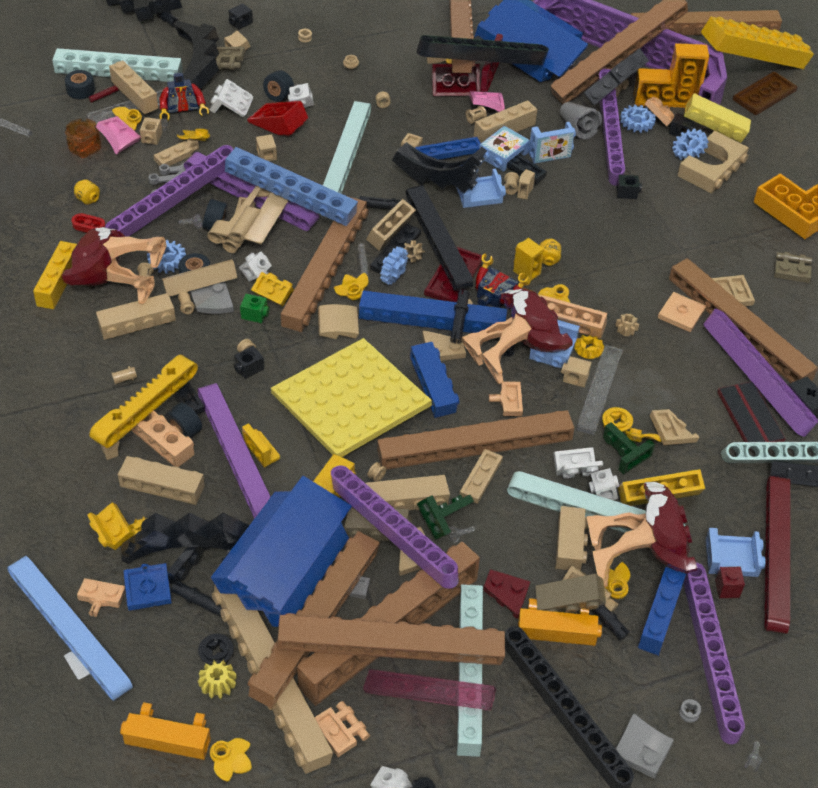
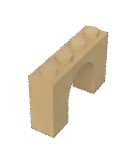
M714 131L707 138L709 141L707 143L708 148L704 149V151L721 160L723 164H706L689 155L680 163L678 177L711 194L716 189H719L725 180L727 181L731 174L736 172L739 166L748 159L747 152L749 147L717 131Z

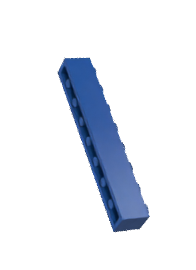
M363 291L359 305V319L452 331L455 315L454 305L457 302ZM468 304L469 310L466 313L463 332L477 333L487 329L496 322L506 321L507 309Z

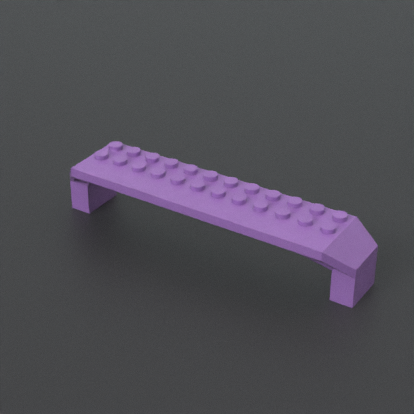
M593 0L532 1L583 32L581 39L599 48L605 42L613 39L617 33L625 30L629 24L639 19ZM665 29L640 48L649 59L645 66L652 69L670 70L675 43L707 45L709 60L699 96L718 105L721 103L727 80L723 52L716 51L713 46L669 29Z

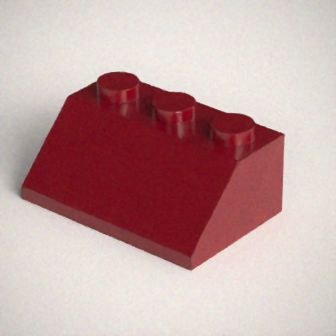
M432 64L431 83L433 96H470V91L480 92V64H475V67H472L471 73H452V64Z

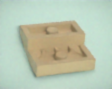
M339 304L318 307L320 336L337 339L339 335L357 338L359 335L357 307Z

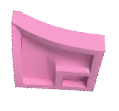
M470 91V99L473 104L487 106L498 112L505 110L502 93Z
M118 116L99 121L96 125V128L106 137L116 154L139 142L141 138L139 134Z

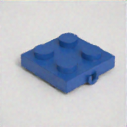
M166 563L152 566L142 564L140 568L123 570L128 611L172 603Z

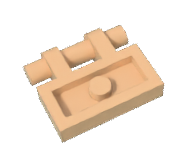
M344 701L337 704L338 713H335L330 707L314 717L330 748L337 757H340L357 745V740L354 736L359 735L362 741L370 737V734L366 731L365 724L355 717L354 710L347 706ZM347 720L351 727L347 729L342 721Z

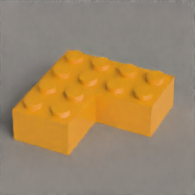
M675 43L670 70L639 68L633 92L634 104L646 106V101L655 97L662 101L663 106L685 108L693 93L699 95L700 87L704 82L709 60L708 46Z
M778 174L757 188L754 203L802 238L806 239L818 231V184L805 191L782 174Z

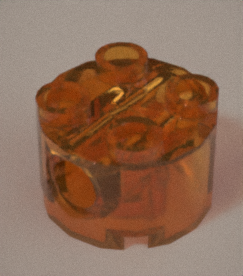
M76 119L67 124L65 131L68 149L80 158H86L88 155L101 149L100 134L96 128L97 123L91 119H86V121Z

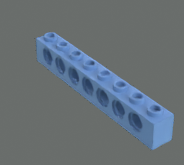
M235 147L225 159V172L347 226L357 212L358 201L238 147Z

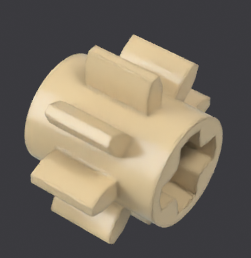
M411 240V245L409 243L404 244L406 246L404 249L408 252L407 257L411 262H416V259L422 260L421 256L425 252L421 247L422 243L416 244V240Z
M632 314L621 315L620 319L616 321L617 332H620L623 336L634 335V332L638 331L639 328L638 318H635Z

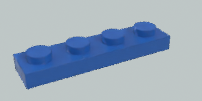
M478 137L419 146L415 147V149L430 157L445 159L474 154L479 150L481 143Z

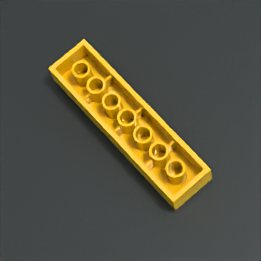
M711 16L701 31L716 51L804 69L814 55L810 50L811 47L802 41V37L797 34L791 35L775 29L760 28L754 24L738 23L732 19L725 20L722 17L716 18Z

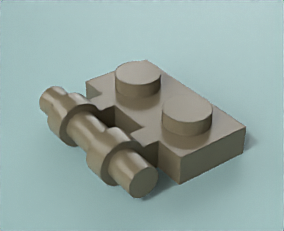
M217 47L219 55L215 59L219 70L241 68V62L239 61H243L244 47Z
M785 251L784 253H776V259L782 261L776 260L775 278L810 283L812 266L805 264L811 265L812 258L806 257L803 254L799 256L792 255L790 252Z

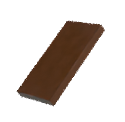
M774 71L733 95L732 100L754 115H758L796 92L798 86Z

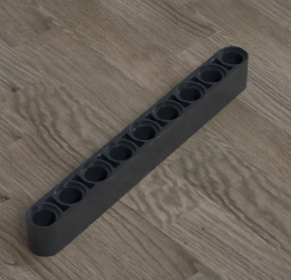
M422 35L416 52L422 57L544 65L549 48L542 44Z
M420 185L406 189L407 200L411 201V206L416 209L414 214L453 289L459 291L473 287L471 273L424 186Z
M513 626L507 629L505 634V651L609 787L631 788L634 773L527 634L519 627ZM549 689H554L557 692H551ZM563 706L569 707L570 710L564 709ZM576 724H582L584 727H578ZM590 741H594V742H596L598 745H592V744L589 743V742H590ZM604 759H608V760H610L612 763H611V764H608V763H605L603 760H604ZM617 778H624L627 782H621Z

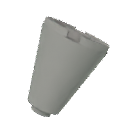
M571 102L564 103L560 108V115L575 128L578 138L586 140L592 138L598 132L597 128L599 125L601 126L602 116L596 109Z

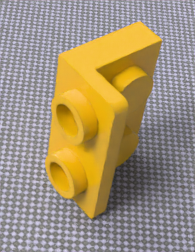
M261 272L251 291L283 307L294 289L292 287L293 284L289 281H280L272 273L265 274Z
M249 423L242 426L245 444L263 467L280 459L279 453L261 431L253 429Z
M113 502L98 515L91 512L87 515L91 521L89 523L91 528L98 533V540L104 547L108 546L116 550L122 543L134 535L120 509Z

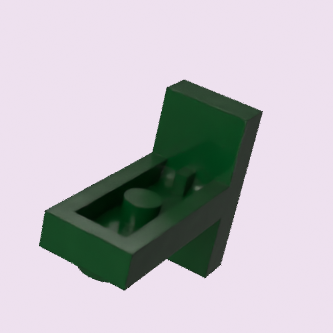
M612 422L605 425L603 438L622 457L618 470L623 475L652 456L655 444L650 439L638 447Z
M471 494L464 498L462 495L451 499L452 504L450 505L445 502L438 506L433 495L416 503L435 540L451 532L444 517L474 502Z

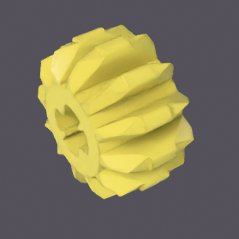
M214 660L211 666L205 663V670H200L199 686L204 695L209 693L211 699L215 695H218L221 699L223 693L230 695V689H235L236 673L233 671L231 664L226 666L224 660L220 664H217Z

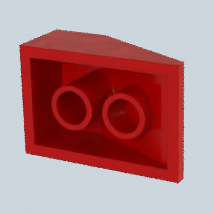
M302 101L265 103L247 120L249 123L277 135L289 136L304 124L303 122L308 119V115Z

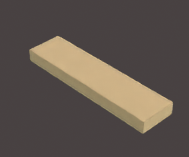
M231 259L165 277L162 280L165 292L170 297L181 292H188L235 279L237 274L234 261Z

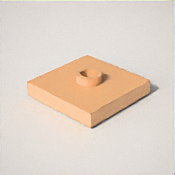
M673 292L659 312L658 319L691 332L704 313L706 305Z

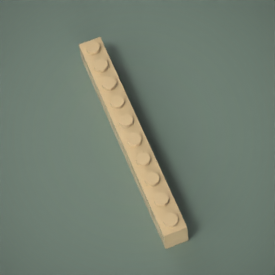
M215 586L212 599L216 605H221V617L224 622L228 623L231 637L238 642L239 652L241 656H245L249 672L257 674L260 671L259 667L265 657L269 658L272 654L271 650L275 643L257 610H246L237 594H221ZM293 678L272 709L268 707V709L273 710L276 724L279 729L282 728L285 734L287 746L289 748L292 747L295 753L294 757L297 765L302 767L305 774L329 765L333 751Z

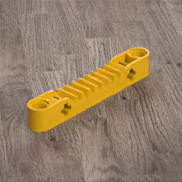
M183 355L176 356L162 368L161 375L158 374L157 379H152V384L147 383V388L142 387L141 393L136 392V397L131 396L130 402L125 401V406L120 405L119 409L108 412L96 422L90 430V438L105 448L113 446L191 380L198 370V365Z

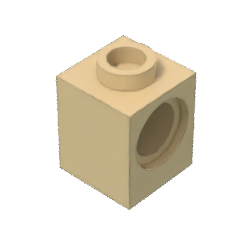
M144 118L140 128L142 143L158 145L162 135L161 119Z
M272 134L256 137L258 156L267 161L277 160V150Z
M570 356L568 362L563 364L561 374H564L563 382L585 388L592 362Z

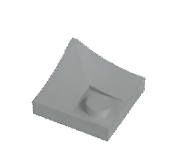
M225 282L190 291L197 312L209 314L234 312Z
M633 714L616 750L631 768L655 779L673 746L674 739L657 731L636 714Z

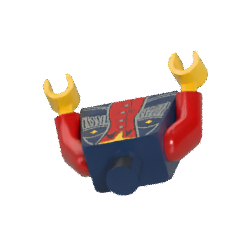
M183 73L173 74L174 81L167 83V87L163 89L159 97L160 110L162 112L159 115V119L162 121V114H165L168 121L169 113L199 109L201 116L202 109H206L209 114V109L205 107L206 102L202 91L195 84H191L189 79L184 80Z
M485 253L482 255L483 266H480L476 277L475 287L478 291L477 297L479 298L477 302L481 306L490 304L493 307L500 308L504 305V300L501 299L502 293L508 290L521 289L523 286L529 285L531 279L528 276L522 281L525 278V273L522 272L518 276L520 281L518 282L492 267L487 269L488 266L493 264V257L491 256L489 261H485L487 256Z

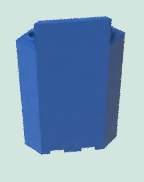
M503 0L499 6L495 5L488 13L490 16L484 22L481 21L478 24L474 36L494 41L497 34H502L503 41L542 44L548 47L549 51L544 65L512 63L540 82L550 80L553 73L559 77L562 76L588 45V43L581 39L583 32L530 0Z
M302 475L291 491L273 493L211 576L212 581L221 594H237L246 610L263 611L271 625L278 627L280 615L296 614L299 609H302L307 597L313 593L319 580L323 578L328 567L333 563L338 553L348 541L349 537L341 521L352 506Z

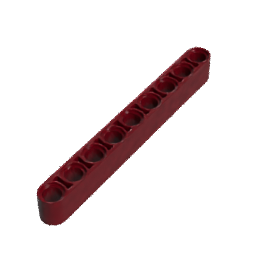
M769 476L766 486L764 629L766 631L787 634L790 627V479Z

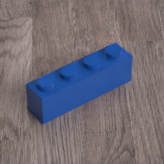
M433 341L411 346L410 359L424 394L432 400L430 408L434 418L456 413L459 397L457 393L454 394L452 380L447 377L446 366L440 361L439 349L435 348Z
M665 567L640 639L639 649L659 656L686 576L685 573Z

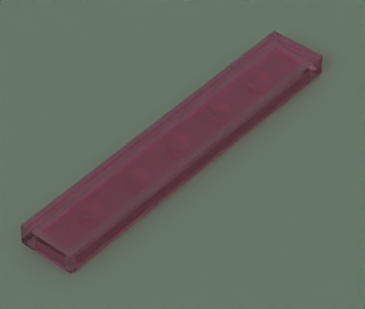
M369 669L363 687L364 692L370 694L491 710L496 694L495 686L371 669Z

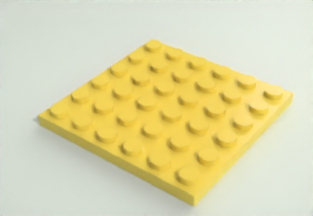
M364 338L271 387V393L332 455L335 454L340 457L347 455L432 406V400Z

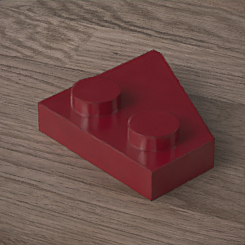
M490 569L483 591L490 597L495 598L502 607L506 606L513 612L512 616L519 619L520 608L523 607L530 581Z

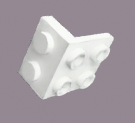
M226 79L222 86H217L214 92L216 95L210 101L212 105L209 110L216 113L223 104L240 116L245 117L253 96Z
M593 447L556 451L553 453L556 475L563 476V479L573 478L575 474L591 476V473L599 471V468L603 466V461L595 462Z

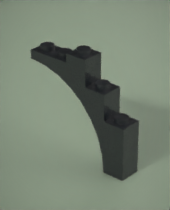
M106 0L108 6L120 4L123 14L135 11L138 21L151 19L153 14L183 8L181 0Z
M177 20L173 25L178 35L193 44V56L186 71L183 73L184 80L189 79L191 84H195L201 90L219 71L215 59L219 52L215 43L220 38L216 28L212 25L203 23L198 27Z
M639 48L624 61L622 60L583 94L593 106L596 105L621 83L637 73L638 69L642 68L649 59Z
M406 142L396 151L392 161L420 185L433 181L443 190L447 185L450 187L453 184L465 194L469 189L472 191L478 184L476 182L479 177L477 173L478 167L484 162V155L487 150L481 147L473 156L467 159L444 161L430 157Z
M189 512L176 522L158 513H154L142 522L141 531L122 543L121 561L129 564L153 552L180 547H209L227 551L232 550L249 525L224 512L211 521L204 520Z

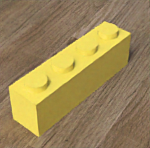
M693 93L685 107L684 117L740 143L749 133L750 119Z

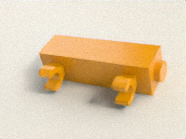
M529 598L528 609L520 608L518 627L531 640L595 646L597 637L601 638L602 625L598 624V616L589 615V609H579V614L537 610V599Z
M143 702L140 715L129 713L127 720L122 722L120 734L127 745L205 760L211 741L210 730L205 728V714L196 713L193 725L153 718L154 710L151 709L152 704Z

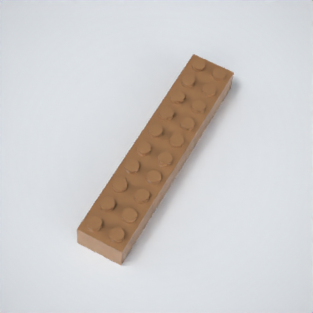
M464 542L450 547L446 554L458 565L459 582L455 587L450 589L442 587L421 569L412 580L404 582L396 592L388 594L379 605L372 606L360 619L370 622L384 620L387 623L408 622L411 625L422 624L457 597L461 592V585H472L477 581L480 557ZM315 652L310 657L303 658L297 666L298 688L317 706L378 657Z

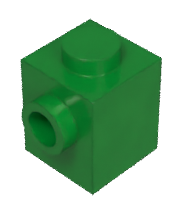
M245 294L240 305L241 319L262 323L269 314L270 307L267 306V298Z

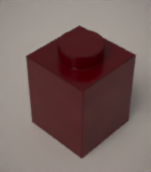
M741 566L719 568L715 579L719 599L740 598L745 586Z

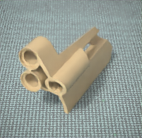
M256 186L229 222L217 220L207 236L213 243H222L223 248L229 253H236L244 240L262 244L288 200ZM256 196L267 197L261 209L250 207Z

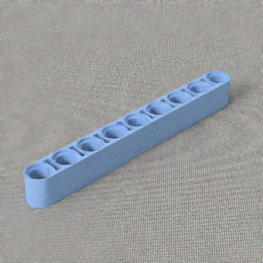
M27 556L7 567L13 580L111 700L115 701L133 688L127 675Z

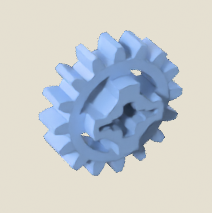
M634 104V107L629 105L628 109L624 108L623 112H621L620 123H623V127H628L627 130L633 129V132H636V130H639L640 133H642V130L648 132V128L652 129L655 125L656 115L651 110L648 111V107L643 108V105H640V107H637L636 104Z
M695 128L692 132L689 129L685 134L682 132V136H677V141H673L674 146L672 149L675 156L679 157L680 160L683 158L685 160L689 155L699 158V154L705 153L704 149L708 148L707 143H709L705 132L702 133L701 130L696 131Z
M166 240L167 247L159 266L154 268V270L158 269V273L164 270L165 274H167L168 270L175 272V268L179 269V261L186 256L185 248H182L181 244L176 245L175 241L169 243ZM147 253L149 264H151L150 253Z
M397 246L396 249L393 248L392 252L384 258L380 272L382 282L392 285L393 282L395 283L400 278L401 274H404L408 260L407 250Z

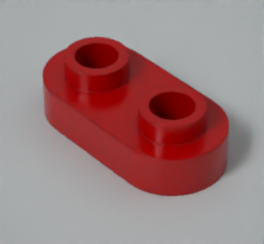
M83 213L76 214L71 219L73 228L83 232H88L93 228H105L106 226L104 219Z

